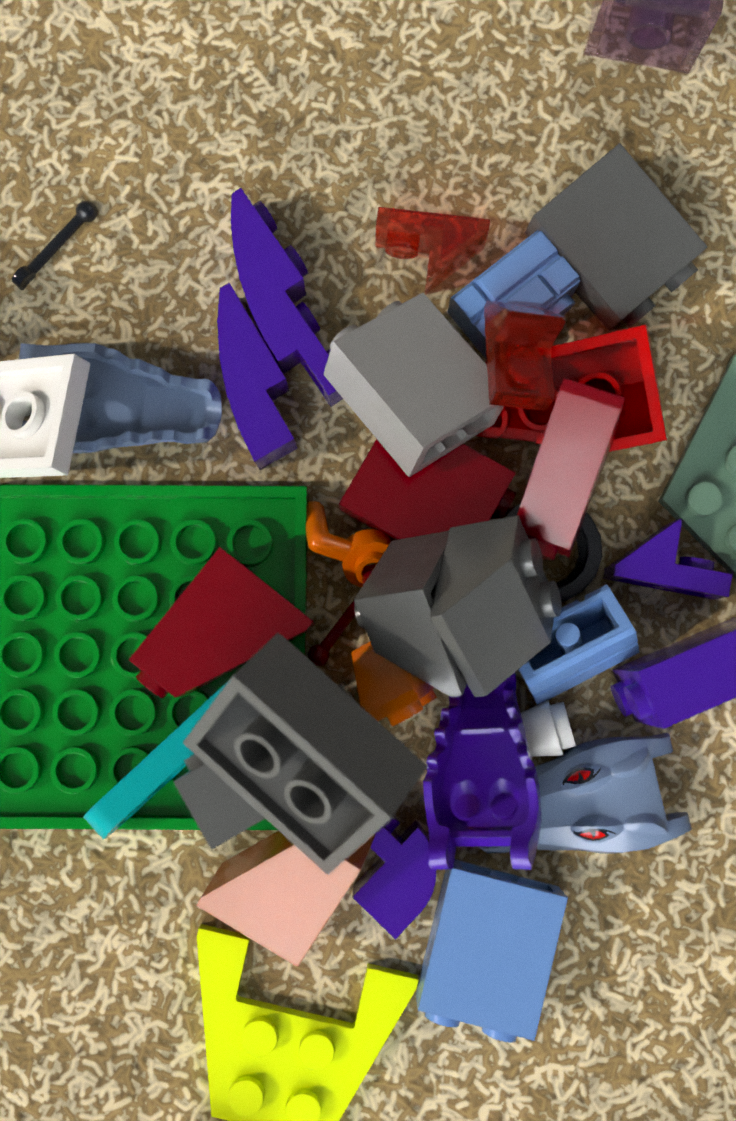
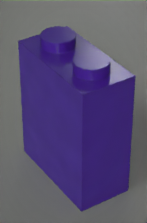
M736 617L613 669L612 671L617 683L611 685L610 688L621 713L625 717L632 714L635 722L665 729L736 698Z

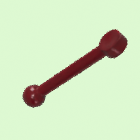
M373 570L363 575L362 585H364ZM354 600L324 640L309 649L308 659L315 666H322L328 662L330 657L329 650L356 616Z

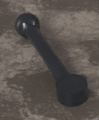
M88 200L78 203L76 215L28 266H22L14 273L12 282L19 289L24 290L36 277V273L84 222L95 220L97 207L94 203Z

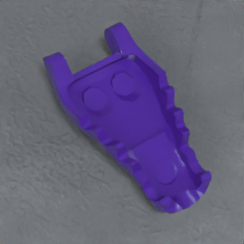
M515 673L487 696L474 697L467 684L462 696H449V706L441 710L440 724L434 731L436 748L427 757V774L423 780L424 803L429 830V867L433 870L452 869L456 847L510 846V859L513 869L532 870L542 822L540 787L537 771L527 744L522 716L517 704V679Z

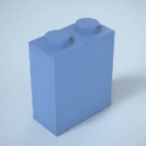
M455 859L453 868L445 870L415 993L418 1011L425 1012V1017L428 1020L442 1026L458 1027L460 1022L482 1027L484 1034L499 1041L512 1043L516 1041L517 1037L535 1041L568 897L560 887Z

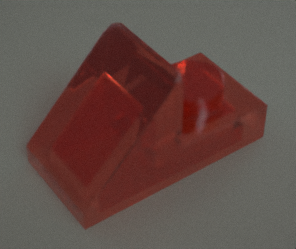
M378 207L375 247L385 248L386 254L399 259L415 258L418 256V252L429 253L424 292L427 295L484 249L489 232L490 219Z
M487 300L484 306L489 405L547 411L555 399L551 346L565 325V317L542 307Z

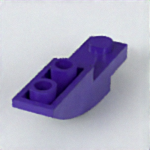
M239 188L231 196L233 251L239 279L255 325L282 373H286L301 363L330 407H332L343 398L323 375L331 349L326 351L315 336L321 329L306 304L301 302L297 306L294 305L295 302L306 296L303 277L308 274L307 268L291 245L283 249L273 233L278 228L265 205L261 201L252 204L242 188Z

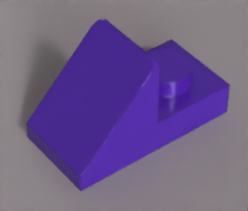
M678 519L666 524L608 565L604 570L603 579L713 600L729 597L733 574L713 571L715 562L702 558L683 556L679 558V564H676L682 519Z

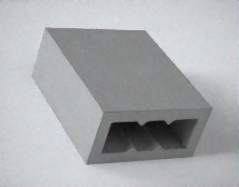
M424 293L404 303L395 301L386 306L375 319L360 327L350 325L340 331L330 344L331 350L323 374L408 477H411L492 426L512 394Z

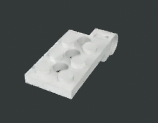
M76 354L0 361V478L67 476L69 474L91 363ZM31 415L27 423L22 427L24 417Z

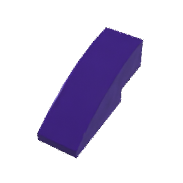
M227 283L219 288L217 317L219 359L226 394L237 427L259 470L298 449L294 437L273 403V400L289 392L286 378L230 283Z

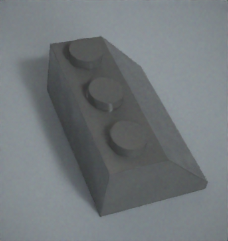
M279 632L232 676L183 742L184 745L327 875L392 819L428 768L400 740L384 728Z

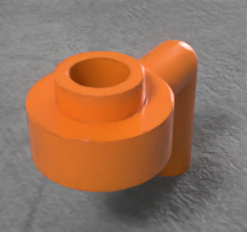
M317 501L308 502L305 527L308 547L317 554L341 561L344 575L348 581L358 587H362L363 575L375 568L393 539L384 532L375 529L358 531L347 539L330 534L324 506Z

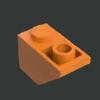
M371 642L351 652L360 706L377 721L387 717L391 726H395L424 709L422 706L437 698L433 691V686L376 654Z

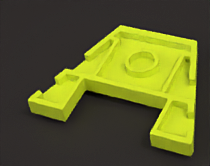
M201 924L197 933V948L211 1117L227 1121H339L416 991L419 980L418 975L368 963L355 1021L351 1023L239 996L238 990L250 938L242 933Z

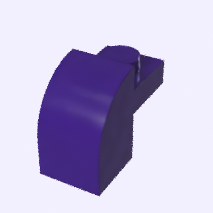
M393 816L391 820L375 833V838L370 848L380 858L355 883L352 898L396 940L429 902L435 887L436 870L429 867V838L423 827L415 820L400 836L395 831L400 822Z

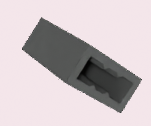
M621 143L616 145L534 214L525 231L527 237L537 230L542 231L558 250V254L563 256L579 275L580 283L575 293L609 331L622 320L629 328L656 306L649 297L663 285L672 293L698 271L692 261L707 248V245Z

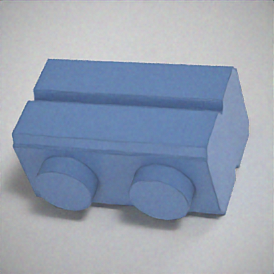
M537 230L450 298L447 312L487 361L492 360L500 352L505 357L512 356L531 340L532 335L528 330L542 319H545L549 325L555 323L574 306L575 301L571 297L580 283V278L566 259L558 254V250L545 234Z
M607 584L585 595L584 601L575 600L562 607L560 616L554 617L551 643L518 669L537 705L639 653L637 633Z

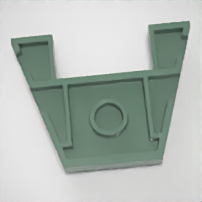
M735 353L731 357L723 377L704 410L705 412L692 438L688 441L658 502L676 520L682 519V526L729 574H733L732 577L736 580Z

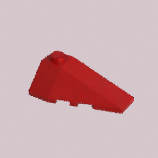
M646 324L485 362L512 394L495 423L476 435L478 437L504 438L541 444L563 379L566 378L625 398L619 426L609 452L667 441L658 378L649 329Z

